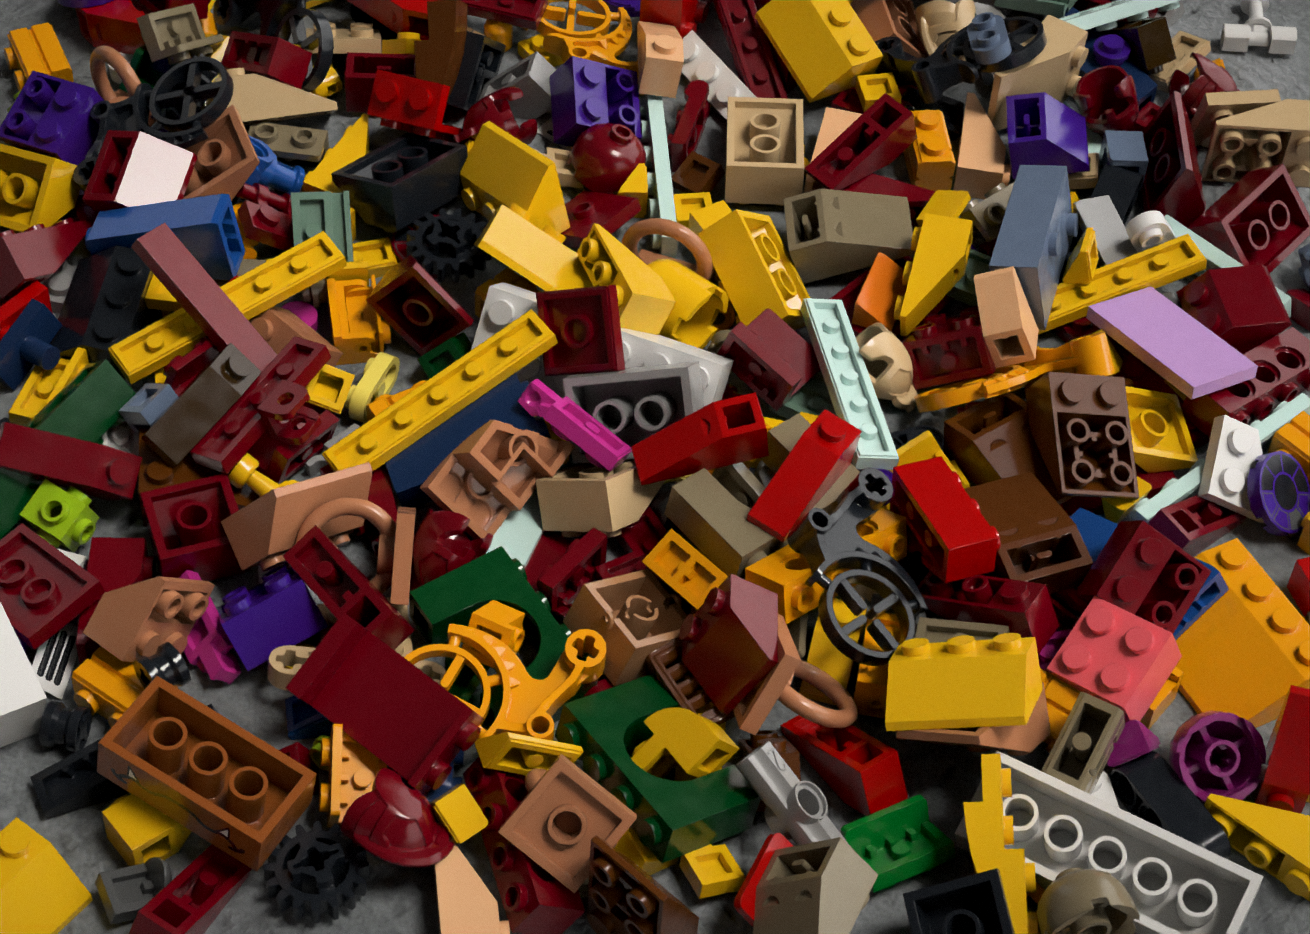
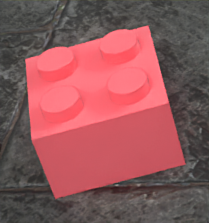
M1094 595L1050 662L1047 671L1080 692L1090 694L1124 711L1126 723L1135 719L1141 721L1182 655L1173 633Z

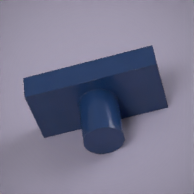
M33 298L0 341V383L13 391L34 364L44 370H51L60 360V350L49 343L63 325L43 303Z

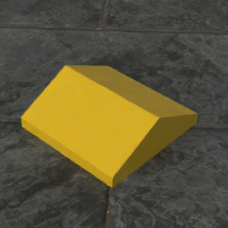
M1125 386L1135 463L1148 473L1191 468L1198 461L1177 395Z

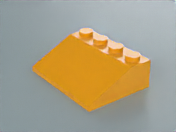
M1235 538L1203 551L1194 557L1214 566L1220 571L1229 590L1176 640L1182 657L1175 667L1184 672L1179 690L1197 714L1206 711L1230 712L1248 720L1257 728L1278 718L1290 685L1310 689V625L1240 540Z

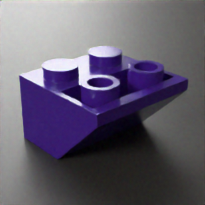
M571 56L550 75L553 143L573 147L576 139L582 132L600 123L625 125L631 129L639 140L642 139L636 71Z
M32 71L0 127V140L12 147L78 165L85 160L87 152L96 141L99 126L90 116V111L96 103L104 101V99L92 87Z
M1045 92L1006 96L1008 146L1013 179H1016L1020 165L1067 166L1068 174L1090 171L1086 120L1084 116Z
M285 564L273 568L262 575L263 582L249 590L242 586L229 592L221 599L224 604L217 607L221 626L247 671L267 661L271 651L283 645H296L328 627L306 583L292 567L286 568Z

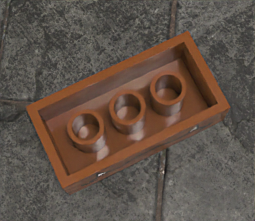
M156 676L98 742L97 773L256 872L312 802L317 773L159 676Z

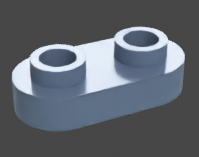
M985 12L972 19V22L967 27V33L974 59L978 64L997 63L1010 55L1012 48L1003 17L994 15L991 12Z

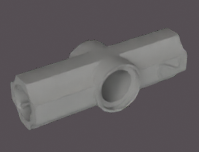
M766 741L736 765L765 803L766 822L774 834L781 833L787 840L792 839L796 845L842 837L845 840L826 815L828 804L822 790L810 781H800L770 741Z

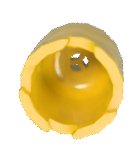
M657 259L647 264L663 278L676 301L659 335L703 349L718 331L712 324L717 318L719 310L724 314L727 312L729 297L726 292L675 260Z

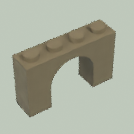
M798 413L769 430L767 433L769 456L760 459L776 474L797 441L811 424ZM851 463L814 508L823 509L830 515L838 506V496L856 478L860 471ZM705 468L671 488L665 515L727 576L734 574L740 578H745L746 567L789 545L787 539L782 542L746 520L752 508L738 501Z

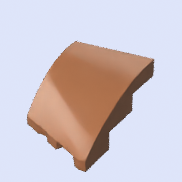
M489 420L457 446L429 475L420 489L442 510L453 511L469 518L470 522L464 531L474 540L485 538L488 533L492 535L496 533L511 511H520L537 488L536 480L543 477H553L575 446L570 442L548 438L531 430H522L513 427L511 424Z

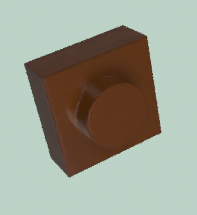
M691 151L672 175V185L684 193L711 192L725 172L720 164Z

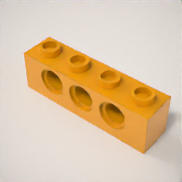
M880 508L867 523L856 526L857 533L862 539L879 547L896 561L907 556L906 517ZM789 545L745 568V580L778 594V614L784 617L786 624L818 607L820 596L824 590L816 582L811 587L805 584V581L813 572L804 555L795 552ZM835 569L824 574L833 580L839 574L853 569ZM835 591L833 598L838 596V594Z

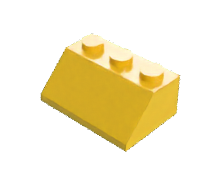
M771 0L755 14L759 25L809 103L855 87L856 76L874 74L884 56L848 0Z
M492 122L484 123L460 172L464 189L461 191V196L465 205L471 211H477L490 221L500 204L509 208L511 203L514 202L533 215L529 222L543 230L546 224L560 233L569 229L570 223L555 162Z
M0 143V226L24 232L37 224H44L45 228L51 227L76 205L80 187L74 181L73 173L78 165Z
M514 202L511 203L509 208L502 204L499 205L474 244L545 291L594 287L578 258L579 248L577 252H574L563 245L566 237L546 224L543 230L531 224L529 220L533 215Z
M736 209L698 233V236L710 252L713 267L720 278L718 286L726 292L729 301L737 313L735 317L737 324L742 322L747 327L765 309L769 308L793 330L806 326L800 309L803 299L810 298L770 216Z
M1003 633L989 640H975L973 636L961 635L952 637L947 642L929 643V640L926 638H913L904 641L898 645L888 663L885 712L886 731L1026 725L1043 690L1036 638H1021V635L1018 633Z
M16 817L0 831V934H58L93 901L92 895L52 843Z

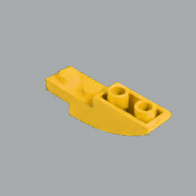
M981 754L983 801L963 802L965 827L972 866L975 874L995 868L999 869L1015 934H1038L1037 911H1027L1026 893L1036 892L1035 863H1025L1024 848L1005 849V845H1014L1013 815L1003 816V798L1012 797L1011 768H1001L1000 754Z

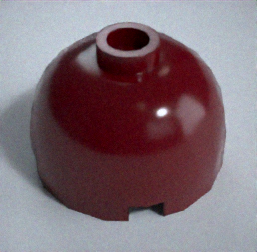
M613 123L595 124L582 132L576 139L567 159L568 166L572 163L575 167L574 177L581 184L594 192L613 194L614 191L618 192L637 165L645 163L646 166L647 162L644 146L631 129L625 125Z

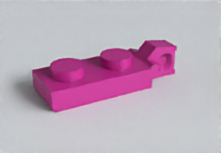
M539 379L533 380L518 399L520 405L531 416L543 417L552 425L551 429L557 436L565 441L574 442L585 451V457L599 468H606L612 471L622 464L632 452L629 445L569 397L561 398Z
M186 570L179 577L201 580L197 572ZM209 596V604L206 611L196 620L187 637L188 642L184 653L189 663L198 666L203 673L206 672L211 680H220L231 684L242 672L236 657L229 652L233 645L221 626L219 613Z

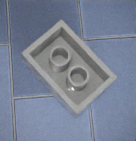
M699 361L625 368V370L573 374L563 379L565 396L569 397L630 447L704 407ZM571 441L570 443L575 446L572 450L573 464L590 462L585 457V451ZM631 452L626 459H633V453Z

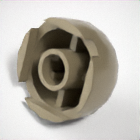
M1070 868L1062 871L1046 888L1038 901L1037 920L1040 934H1134L1136 927L1133 920L1137 919L1140 921L1139 912L1125 886L1110 873L1095 869Z

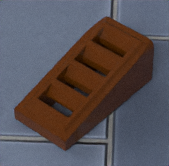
M678 637L648 654L646 657V676L653 674L679 703L678 707L696 713V710L710 702L713 703V701L682 661L683 640ZM686 675L690 676V678H688L687 680L681 682L678 685L676 684L677 680L683 678ZM699 689L703 691L689 700L686 698ZM716 705L700 714L719 726L735 717L733 710L727 715L720 712Z

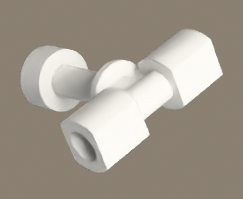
M1240 0L1241 10L1249 15V19L1244 24L1223 23L1220 36L1221 51L1247 52L1248 46L1267 47L1268 53L1294 55L1297 43L1296 27L1272 26L1270 20L1263 17V13L1269 7V0Z

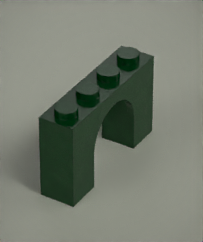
M502 546L409 592V616L429 645L442 644L448 641L449 624L468 626L472 612L492 600L525 613L522 623L523 630L537 651L536 658L526 670L532 678L537 680H543L550 675L565 649L567 638L572 634L564 623L559 624L553 617L545 595L541 591L535 592L529 584L525 569L520 561L516 558L511 559ZM577 655V658L579 660L586 661L587 656L583 658V656L580 657L579 655ZM599 679L590 684H582L577 693L565 703L583 698L588 690L598 684ZM502 684L490 687V707L484 720V724L488 729L495 721L502 705ZM483 692L480 693L479 708L481 707L483 701ZM563 705L552 716L554 723L560 720Z
M650 674L565 703L555 738L558 742L582 746L584 752L575 762L587 775L637 814L636 820L630 827L638 835L642 844L648 847L661 863H664L750 829L761 798L735 765L693 780L672 781L651 775L632 761L627 751L636 748L641 742L650 739L654 735L643 721L661 709L678 707L679 705L657 678Z

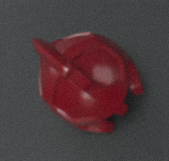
M1194 52L1191 53L1190 57L1195 59L1200 76L1189 84V76L1180 70H1175L1169 83V96L1173 91L1181 93L1188 117L1193 119L1205 93L1240 91L1226 69L1213 63L1203 55Z
M1109 65L1086 73L1078 81L1073 98L1080 114L1085 117L1086 125L1091 131L1097 132L1100 135H1104L1105 130L1129 131L1139 115L1137 92L1132 75H1128L1119 66Z
M505 87L485 96L469 108L463 121L462 132L455 135L451 142L465 145V142L469 139L475 142L482 125L490 121L529 145L537 134L538 126L533 118L522 123L519 128L508 101L522 98L524 96L523 91L517 87Z
M429 509L413 539L410 591L486 554L491 546L493 535L488 533L485 538L470 541L464 533L470 522L469 518L453 511H433Z
M382 768L378 772L373 782L372 791L362 795L352 803L341 824L342 834L351 839L354 844L384 861L404 867L431 866L447 857L454 847V843L449 841L446 827L437 825L432 807L427 798L419 790L408 788L402 782L401 776L388 768Z

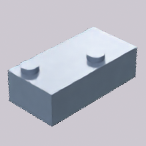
M1019 166L989 263V272L1014 266L1038 330L1046 329L1071 237H1077L1079 229L1078 213H1072L1067 166Z

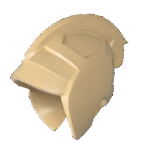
M935 0L924 3L915 9L916 26L920 33L919 37L928 56L933 54L947 38L972 22L976 12L973 0H959L955 4L945 0ZM964 55L959 56L958 59L966 61Z
M876 322L855 337L859 346L858 351L863 357L877 398L892 400L895 407L906 409L909 413L916 407L914 396L918 395V391L915 390L912 382L913 366L911 358L903 343L882 323Z

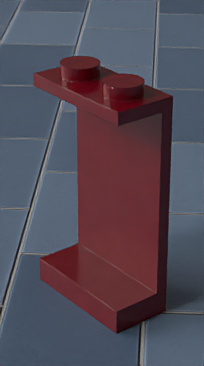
M207 336L203 337L184 357L178 355L171 360L164 371L166 376L164 384H169L179 396L203 367L220 351ZM325 410L319 415L322 420L321 425L305 443L300 445L287 444L272 439L268 430H266L247 453L259 461L258 472L280 484L302 468L311 457L318 455L324 450L323 444L332 439L340 419L330 411Z
M344 612L285 687L334 724H343V731L405 778L409 785L426 795L431 788L436 790L446 781L452 770L450 763L460 750L466 751L474 744L481 732V728L478 726L484 720L483 717Z

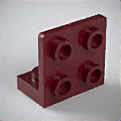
M978 306L963 309L960 311L961 316L946 319L945 314L926 317L922 320L923 325L912 329L913 333L903 342V345L912 361V382L915 390L993 374L996 368L983 337Z
M769 308L765 309L747 327L742 322H739L730 330L717 353L734 360L731 371L776 411L821 371L814 348Z
M593 527L581 539L577 538L570 542L554 531L543 532L525 568L527 581L534 591H541L545 595L551 611L557 608V602L565 601L569 605L577 597L583 584L595 580V567L606 563L607 535Z

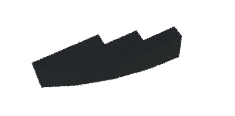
M212 704L207 705L209 708L218 713V711ZM101 739L30 777L43 813L47 817L93 806L130 793L97 773L98 742Z

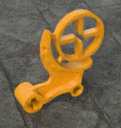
M548 0V4L560 1L568 2V17L566 29L552 25L545 19L563 22L566 16V9L547 6L537 28V31L545 37L543 46L547 52L561 56L563 64L571 56H576L636 71L638 78V59L637 62H626L615 58L627 48L632 35V22L624 7H618V12H611L603 0ZM576 3L584 5L592 9L594 12H596L590 13L578 11L575 21L576 24L596 27L595 29L588 31H573ZM617 21L618 27L608 34L610 22Z
M1099 332L1073 339L1056 348H1039L1037 346L1035 360L996 368L993 374L941 386L914 396L918 412L922 413L964 404L984 397L985 399L995 397L1025 387L1026 390L1047 372L1108 376L1116 371L1106 333Z
M449 624L448 644L426 645L413 650L404 657L413 665L431 657L453 658V662L440 682V685L447 691L450 690L464 665L466 664L479 678L483 688L481 707L478 708L457 696L455 697L483 717L484 720L490 707V687L502 684L503 701L500 711L487 731L481 726L484 720L478 726L481 728L478 739L510 732L553 741L554 720L552 716L567 700L577 693L582 684H590L599 679L605 668L607 650L606 642L598 632L590 629H579L567 638L565 649L550 675L543 680H537L528 674L518 656L498 638L473 627ZM460 642L482 653L491 662L497 674L488 676L479 660L468 651L459 647ZM584 652L592 654L593 657L588 656L586 661H582L577 658V655L582 657Z

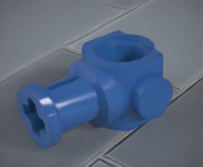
M249 136L260 163L245 183L249 185L258 183L282 192V195L284 193L291 195L292 192H300L305 178L304 168L298 165L291 167L277 161L276 154L273 153L267 144Z

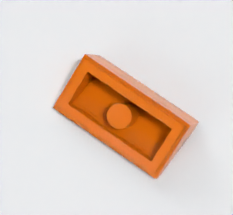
M878 252L855 302L852 324L867 328L878 322L882 323L892 332L897 321L894 319L896 300L898 295L905 296L907 285L902 284L904 269L881 252Z

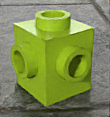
M47 479L42 482L19 514L33 528L38 530L36 534L52 546L59 548L62 545L73 553L76 552L80 545L89 541L96 529V522L100 518L89 507L92 500L73 486L64 491Z

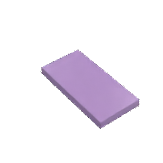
M1151 286L1088 306L1086 318L1102 329L1107 335L1191 400L1256 377L1258 365Z

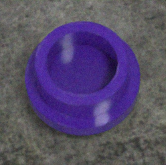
M1115 34L1097 38L1093 46L1095 60L1102 66H1121L1128 59L1131 50L1128 42Z

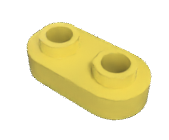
M380 352L375 358L371 357L367 361L363 377L357 386H351L345 401V408L349 409L350 419L366 423V405L372 403L377 397L390 393L399 372L400 361L398 357Z

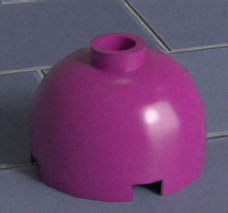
M1206 711L1191 716L1178 727L1170 743L1169 762L1180 780L1201 801L1205 802L1210 794L1243 800L1257 788L1261 780L1257 777L1261 772V765L1266 764L1267 754L1263 738L1251 722L1230 712Z

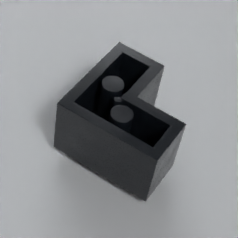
M467 31L463 59L447 105L468 111L478 101L484 78L491 80L497 76L506 45L486 36Z

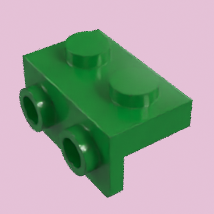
M920 794L848 823L841 828V834L848 844L878 874L871 889L873 893L891 888L896 883L922 872L933 870L938 865L956 858L954 842L929 821L927 800Z

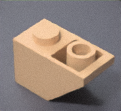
M1014 266L974 275L982 333L995 367L999 368L1035 360L1039 330Z

